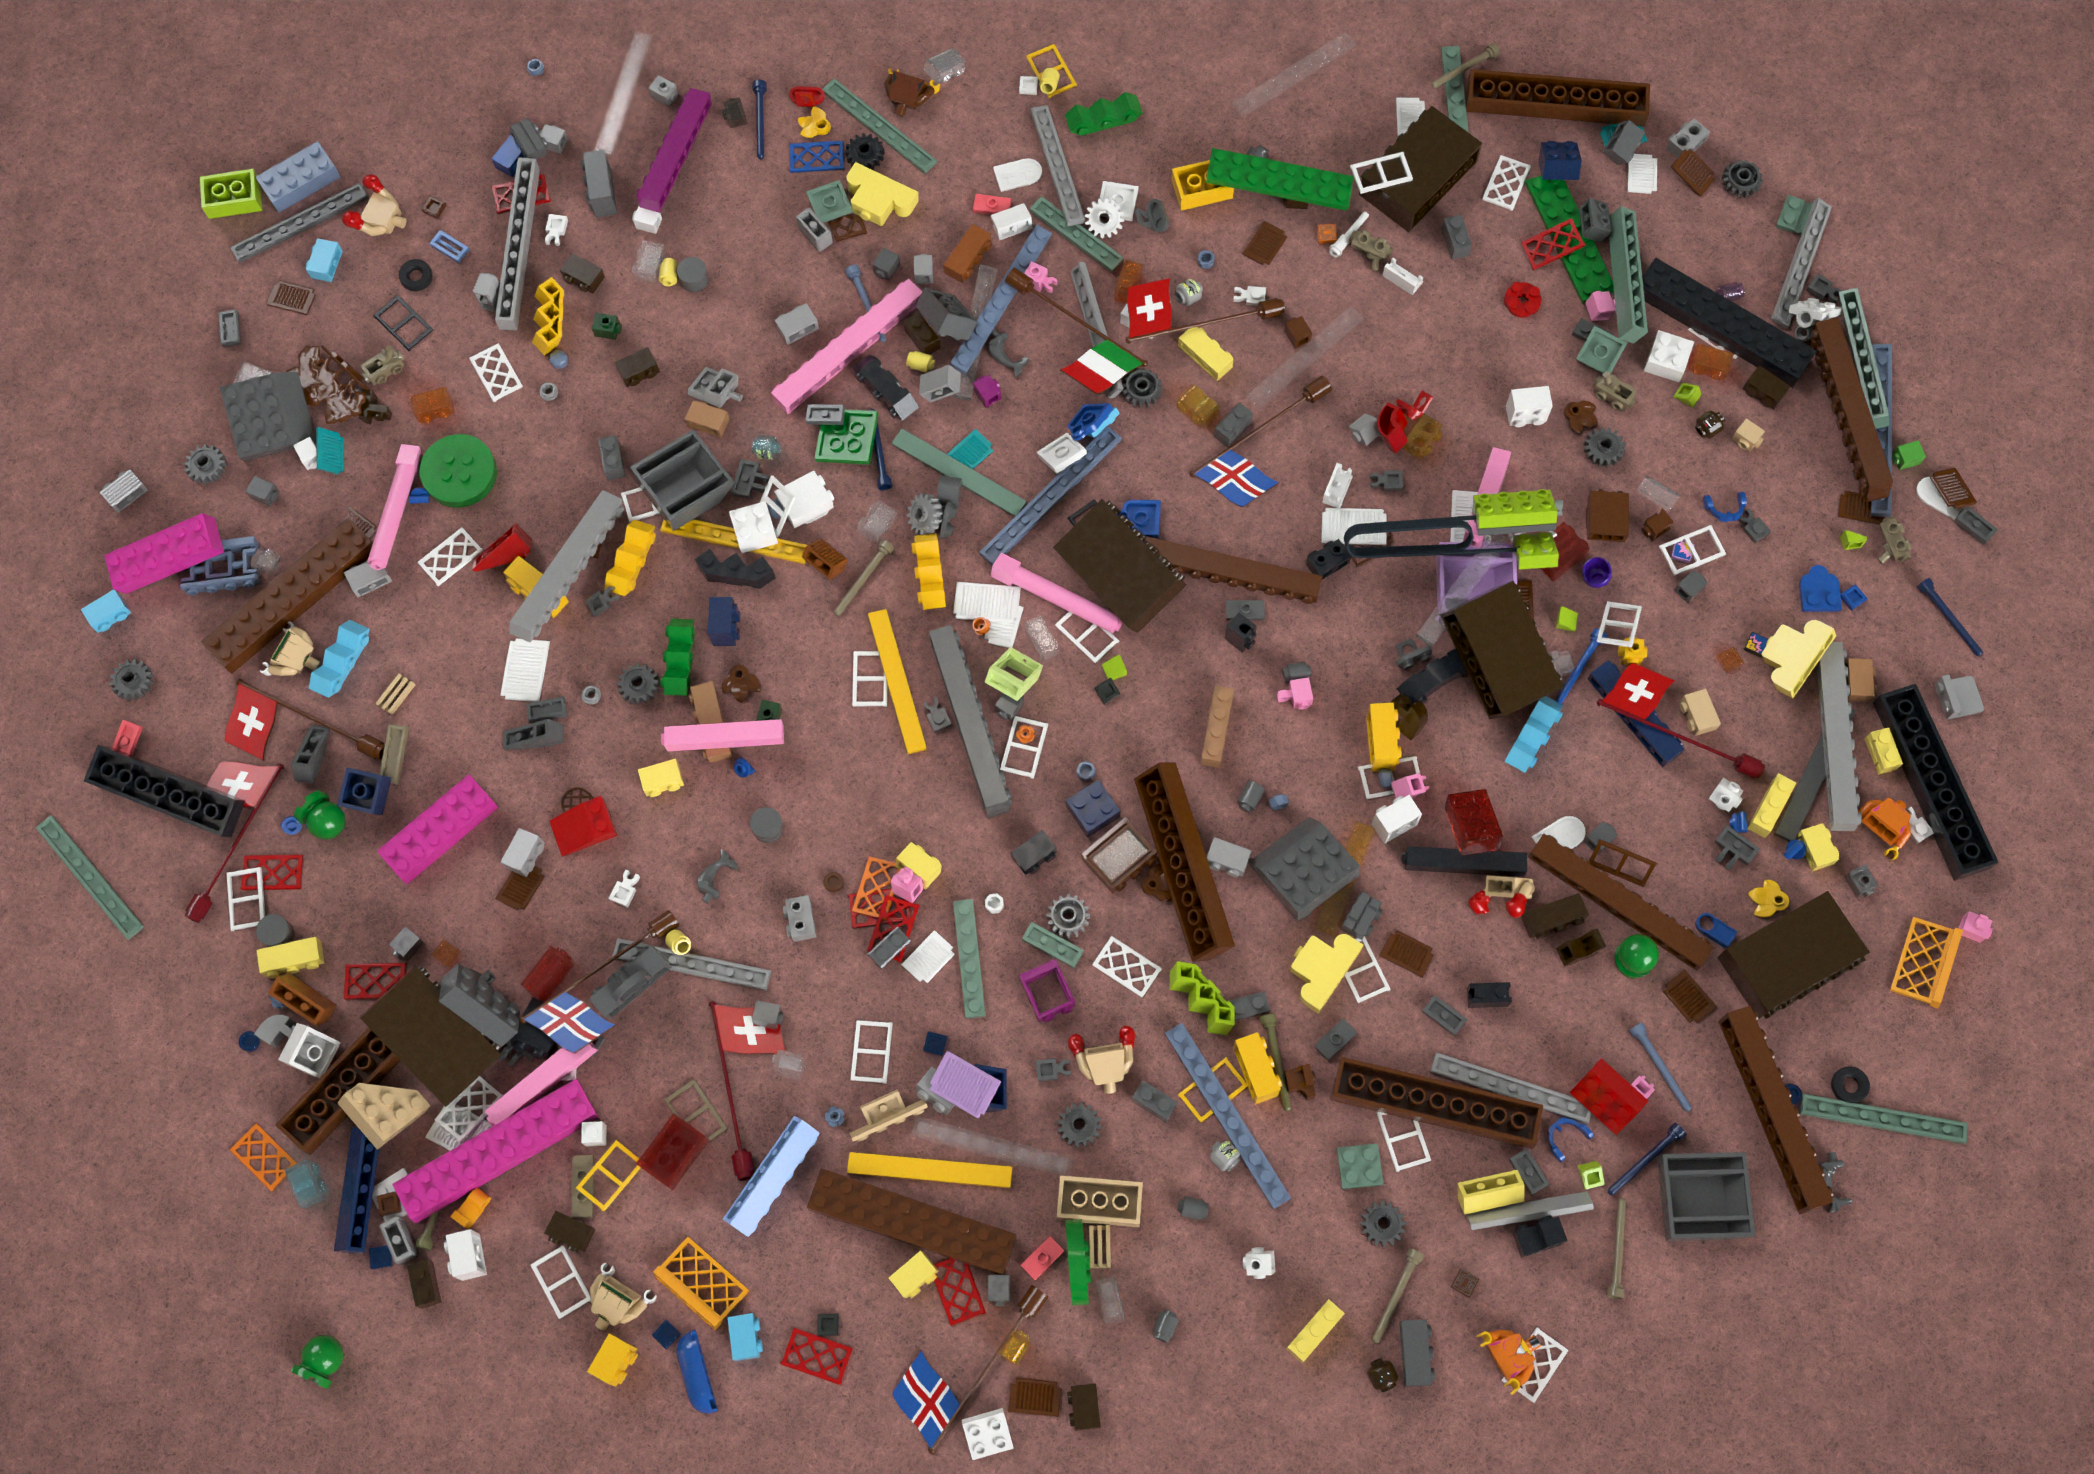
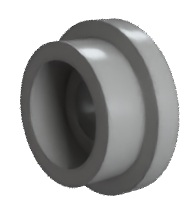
M1798 325L1795 330L1796 338L1801 342L1809 341L1812 338L1813 327L1803 328ZM1804 329L1807 330V335H1806V336L1803 335V330H1804Z
M549 382L544 383L539 391L540 396L546 401L555 399L558 395L557 386ZM548 390L552 391L550 394H546Z
M587 686L582 691V699L587 704H596L601 698V692L596 686ZM590 693H595L593 698L588 697Z

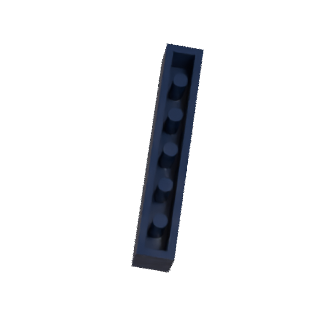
M1608 660L1592 671L1587 679L1599 694L1605 698L1613 690L1621 674L1618 667ZM1655 710L1645 719L1670 730L1667 724L1659 720ZM1616 712L1662 768L1684 751L1683 744L1678 738Z
M358 1127L351 1128L334 1252L365 1253L379 1149L377 1150Z

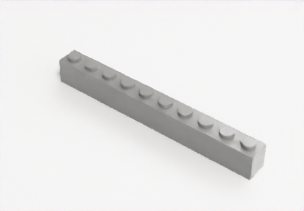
M518 158L495 316L499 330L518 331L540 172L537 160L534 158Z
M604 490L601 491L509 623L510 634L530 643L534 637H538L542 625L549 621L553 609L556 610L562 596L567 595L571 583L577 581L580 570L586 568L589 557L595 555L598 544L604 542L607 531L612 530L616 518H620L623 514V499Z
M1832 642L1816 665L1830 831H1855L1857 826L1861 824V813L1857 810L1860 797L1859 794H1856L1855 788L1858 786V777L1854 775L1856 757H1853L1852 750L1855 748V741L1851 739L1853 721L1849 720L1851 703L1848 702L1847 698L1850 694V686L1846 684L1848 667L1844 665L1847 652L1846 649H1843V642Z

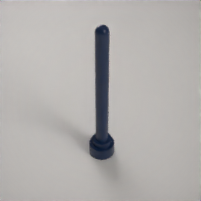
M755 80L752 83V87L756 94L758 159H763V95L767 91V83L764 80Z
M877 422L874 438L879 471L877 487L883 491L891 489L893 486L891 478L886 473Z
M1927 578L1917 586L1918 590L1931 598L1974 654L1981 656L1983 654L1982 649L1935 592L1933 581Z
M1677 1123L1670 1126L1667 1132L1668 1135L1609 1187L1608 1193L1610 1195L1616 1194L1673 1141L1682 1140L1687 1135L1684 1129Z

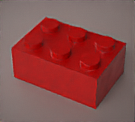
M1602 1058L1569 1092L1615 1135L1648 1103V1100Z

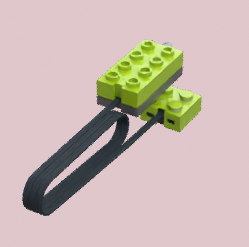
M1545 489L1510 493L1500 492L1497 494L1482 493L1480 495H1473L1472 516L1355 524L1345 532L1344 543L1348 554L1355 558L1514 552V555L1517 556L1516 561L1519 570L1558 567L1559 553L1552 532L1526 534L1525 532L1556 530L1557 516L1563 515V500L1554 501L1551 490ZM1463 520H1474L1478 536L1511 533L1523 534L1513 535L1512 548L1464 550L1471 545L1474 536L1471 526ZM1457 527L1465 528L1469 531L1467 539L1458 544L1361 548L1353 547L1349 544L1353 537L1361 534Z

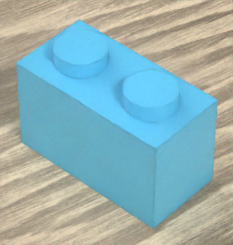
M317 238L315 245L312 246L310 260L306 263V271L311 278L332 282L343 252L338 242Z
M116 590L108 592L81 609L87 621L97 633L107 631L112 624L125 620L127 615L131 613L125 601Z
M753 1313L728 1317L732 1359L734 1361L759 1358L760 1352H763L762 1339H758L757 1331L760 1330L759 1318H755Z

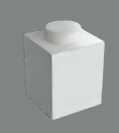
M639 206L637 211L633 213L632 221L636 229L656 234L662 221L661 213L640 208Z
M310 437L293 445L307 470L317 468L316 445Z
M602 1121L582 1122L581 1143L586 1147L606 1146L607 1125Z

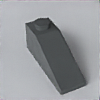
M550 719L503 731V750L550 747L564 743V724Z
M310 726L291 763L294 781L314 784L321 769L330 732L329 728Z

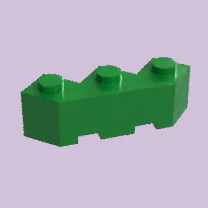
M1124 92L1113 102L1100 98L1089 108L1076 104L1064 115L1070 132L1082 136L1132 123L1143 112L1137 96Z
M671 619L669 625L665 627V636L669 638V645L666 651H663V662H666V672L664 676H661L660 685L661 688H664V695L687 696L691 684L689 674L693 661L694 619Z

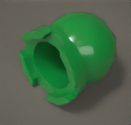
M320 790L304 798L306 802L302 807L297 806L295 809L294 818L301 825L306 824L310 834L322 840L337 837L343 831L346 824L343 810L337 804L330 802V797Z
M1635 934L1625 938L1614 953L1618 971L1632 979L1646 976L1656 966L1659 958L1656 943L1649 936Z
M315 1336L303 1347L301 1353L302 1363H300V1366L294 1364L290 1372L306 1380L312 1377V1382L329 1389L332 1383L328 1379L329 1375L338 1370L344 1358L343 1346L333 1336Z

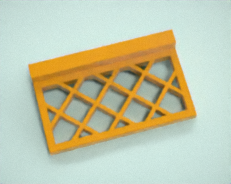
M1913 917L1890 991L1928 1003L1930 1006L1938 1009L1945 992L1963 930L1959 928L1951 929ZM1915 924L1924 926L1927 933L1918 936L1914 930ZM1941 931L1948 935L1946 940L1938 943L1933 933ZM1930 935L1935 945L1925 949L1920 939ZM1917 941L1922 951L1912 954L1908 946ZM1937 948L1941 958L1933 961L1928 951ZM1925 954L1929 963L1920 967L1915 957ZM1911 959L1916 969L1907 973L1903 967V962ZM1932 966L1936 974L1934 977L1927 979L1922 970ZM1919 972L1924 981L1914 985L1909 975ZM1906 978L1911 987L1905 990L1896 987L1898 980ZM1926 984L1930 991L1929 996L1920 995L1916 988Z
M689 1237L678 1246L661 1266H658L653 1271L654 1277L714 1331L717 1330L721 1322L749 1292L743 1284ZM687 1244L695 1249V1257H682V1250ZM706 1259L710 1262V1270L698 1271L697 1260ZM695 1260V1271L683 1272V1261ZM680 1261V1272L671 1273L666 1268L671 1262ZM712 1265L716 1267L717 1270H712ZM713 1273L725 1275V1284H713ZM710 1274L711 1285H698V1275ZM695 1275L696 1286H686L683 1283V1276ZM737 1286L742 1290L738 1297L728 1298V1287ZM726 1287V1298L713 1299V1288ZM711 1288V1299L702 1300L698 1295V1289ZM726 1302V1310L720 1316L714 1311V1303Z

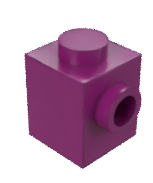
M990 375L982 376L973 383L974 392L985 408L1001 399L1000 385Z

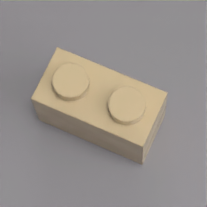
M1706 689L1683 696L1679 704L1680 710L1683 714H1686L1688 729L1693 731L1695 736L1716 730L1720 726V720Z

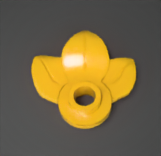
M818 107L812 108L811 116L798 118L799 125L803 129L800 135L803 137L813 138L817 135H826L831 130L830 122L826 119V113Z
M1765 880L1764 888H1754L1748 893L1749 897L1758 904L1754 915L1757 917H1771L1776 911L1785 910L1789 905L1788 895L1782 892L1779 884L1772 880ZM1782 898L1783 901L1781 903H1776L1775 899Z

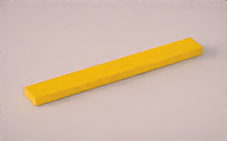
M663 519L661 532L740 550L734 528L693 519L673 531ZM777 538L778 544L750 551L805 564L806 560L802 558V555L807 545Z
M887 610L868 613L907 754L926 750L927 747Z
M849 1152L847 1173L1011 1188L1012 1167Z

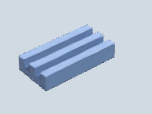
M441 230L429 243L431 247L457 263H460L461 259L466 256L465 254L470 251L469 247ZM443 237L444 239L448 240V241L451 242L452 244H454V245H456L457 247L461 248L462 251L460 252L459 250L455 249L454 247H452V246L449 245L448 243L442 241L440 238ZM436 242H438L439 244L443 245L444 247H446L447 249L451 250L452 252L456 253L457 256L454 255V254H452V253L449 252L448 250L444 249L443 247L439 246L438 244H436Z

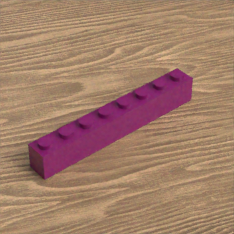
M690 88L688 93L684 95L683 103L677 109L676 118L674 121H671L668 134H665L661 148L659 147L657 150L656 159L651 162L648 175H645L641 189L639 188L636 198L640 208L658 213L661 212L712 105L710 93Z

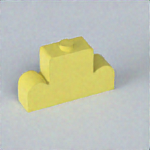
M857 162L854 163L847 174L848 190L854 194L851 199L852 211L865 221H871L879 226H883L893 210H895L898 216L907 217L912 213L919 201L917 191Z
M1811 620L1805 624L1804 634L1784 624L1779 627L1775 635L1768 639L1766 648L1762 652L1764 662L1776 668L1771 675L1776 690L1792 699L1795 697L1836 637L1834 628L1817 620Z
M1347 934L1338 935L1332 947L1317 937L1311 936L1305 946H1300L1295 952L1294 956L1297 958L1290 968L1291 973L1306 982L1300 992L1301 1002L1319 1014L1364 945Z

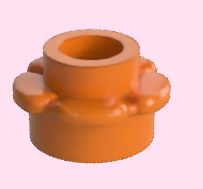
M978 617L973 621L972 627L977 635L988 633L991 623L988 619Z
M1022 725L1016 731V737L1021 743H1028L1033 741L1035 731L1031 726Z

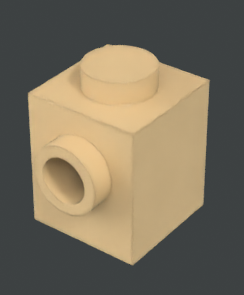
M1746 418L1735 432L1732 440L1741 449L1751 452L1754 447L1758 448L1763 442L1762 436L1765 430Z

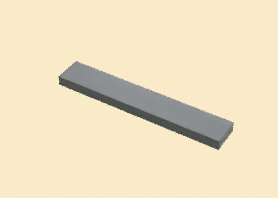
M1581 1192L1466 1214V1219L1471 1230L1540 1219L1548 1215L1553 1217L1594 1209L1588 1192Z

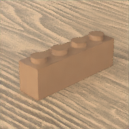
M713 681L691 686L692 693L688 695L691 705H695L696 711L693 712L695 723L699 722V725L724 723ZM730 747L702 749L704 758H708L710 763L732 757Z
M1215 686L1201 765L1220 768L1234 689Z

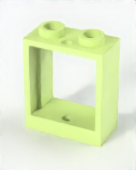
M1010 647L989 668L985 683L1018 701L1038 680L1043 665ZM1008 666L1028 678L1022 681L1003 669Z

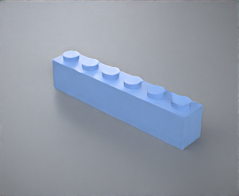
M794 1116L728 1210L723 1220L749 1237L756 1230L760 1219L769 1211L771 1203L781 1194L785 1183L792 1178L798 1164L803 1162L809 1148L816 1143L820 1133L802 1119Z

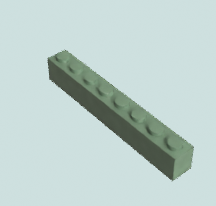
M1620 206L1610 215L1612 232L1609 235L1619 339L1634 344L1648 333L1636 212Z
M1858 287L1840 291L1839 304L1840 308H1842V316L1854 366L1875 429L1889 426V413Z

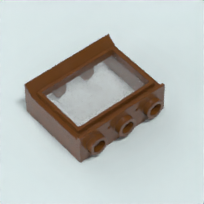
M1124 817L1081 853L1083 862L1112 894L1116 890L1118 892L1123 890L1127 886L1126 882L1129 879H1136L1142 873V868L1145 866L1150 867L1157 860L1155 858L1157 857V850L1138 832L1127 817Z

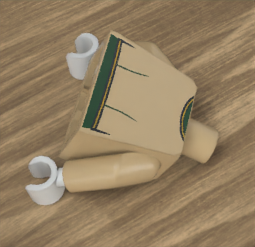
M289 621L288 624L291 627L289 629L283 628L286 634L273 654L270 664L263 662L262 665L267 668L264 671L260 670V672L266 676L271 674L290 676L297 673L300 674L305 666L315 671L320 661L311 657L314 647L306 631L295 627Z
M607 1263L601 1265L602 1273L598 1274L590 1288L591 1311L599 1316L595 1326L603 1331L607 1329L609 1324L613 1326L619 1323L626 1324L637 1318L647 1308V1304L654 1303L657 1295H655L653 1299H647V1294L651 1292V1290H647L644 1293V1299L641 1300V1295L611 1277L615 1273L613 1266L610 1271L605 1272Z

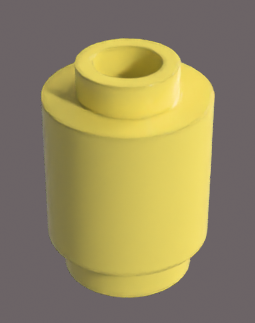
M1046 68L1042 73L1039 86L1045 94H1051L1057 88L1060 75L1056 69Z
M665 258L660 265L659 281L668 287L677 283L678 264L673 258Z
M910 351L906 365L910 366V369L928 373L929 370H933L935 360H933L932 355Z
M680 930L670 931L665 938L667 946L675 954L684 955L691 948L690 939Z

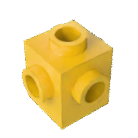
M1630 637L1625 638L1623 641H1629ZM1634 637L1632 647L1618 646L1620 664H1641L1643 659L1647 657V646H1644V639Z

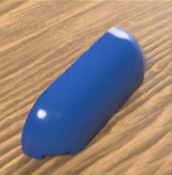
M694 1329L684 1334L679 1340L676 1350L677 1359L690 1404L701 1413H714L718 1411L697 1332Z

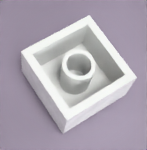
M1658 330L1644 371L1680 382L1694 341Z
M1549 386L1511 390L1506 404L1509 426L1523 427L1526 424H1544L1552 409Z
M766 501L729 511L742 554L778 544Z
M1410 795L1406 797L1400 796L1393 801L1392 805L1388 807L1384 805L1376 810L1372 826L1385 844L1417 826L1422 813Z
M297 1023L278 1060L308 1075L320 1078L327 1071L341 1042L306 1025Z
M469 1229L446 1235L447 1241L444 1242V1248L450 1258V1262L447 1263L450 1275L452 1274L453 1277L462 1281L487 1275L479 1233Z

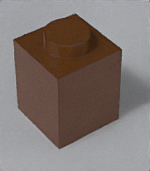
M1302 316L1298 318L1293 317L1285 323L1284 332L1294 348H1298L1311 341L1312 332Z

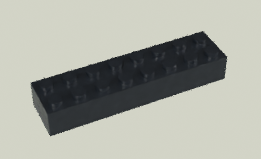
M97 745L84 778L86 783L221 837H232L246 802L170 770L103 745Z

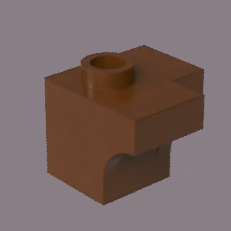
M1310 1064L1285 1070L1284 1075L1288 1093H1301L1306 1100L1315 1098L1314 1083H1316L1314 1071H1311Z

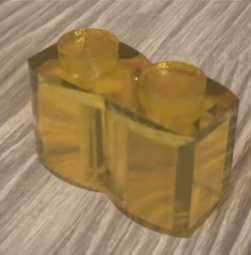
M1194 384L1177 398L1178 409L1184 414H1189L1191 420L1196 425L1200 424L1204 427L1219 414L1220 407Z
M1020 1330L1017 1333L1013 1331L1001 1349L1000 1356L1018 1366L1031 1345L1029 1336Z

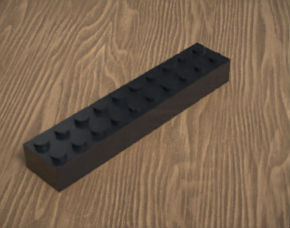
M1658 258L1654 259L1642 276L1646 303L1756 367L1760 365L1790 385L1791 388L1794 387L1817 352Z
M1912 684L1879 695L1873 702V705L1884 729L1890 728L1903 763L1901 765L1925 819L1933 831L1935 841L1953 880L1956 881L1993 868L1999 863L1917 685Z

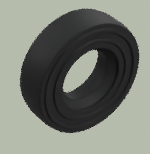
M409 260L399 270L401 284L410 291H421L428 287L432 281V270L423 260ZM414 270L422 272V277L417 281L409 279V274Z
M1847 1066L1835 1072L1831 1080V1088L1839 1100L1858 1103L1868 1095L1870 1082L1867 1075L1861 1069ZM1851 1077L1857 1081L1858 1089L1856 1092L1850 1093L1844 1089L1843 1081L1845 1078Z

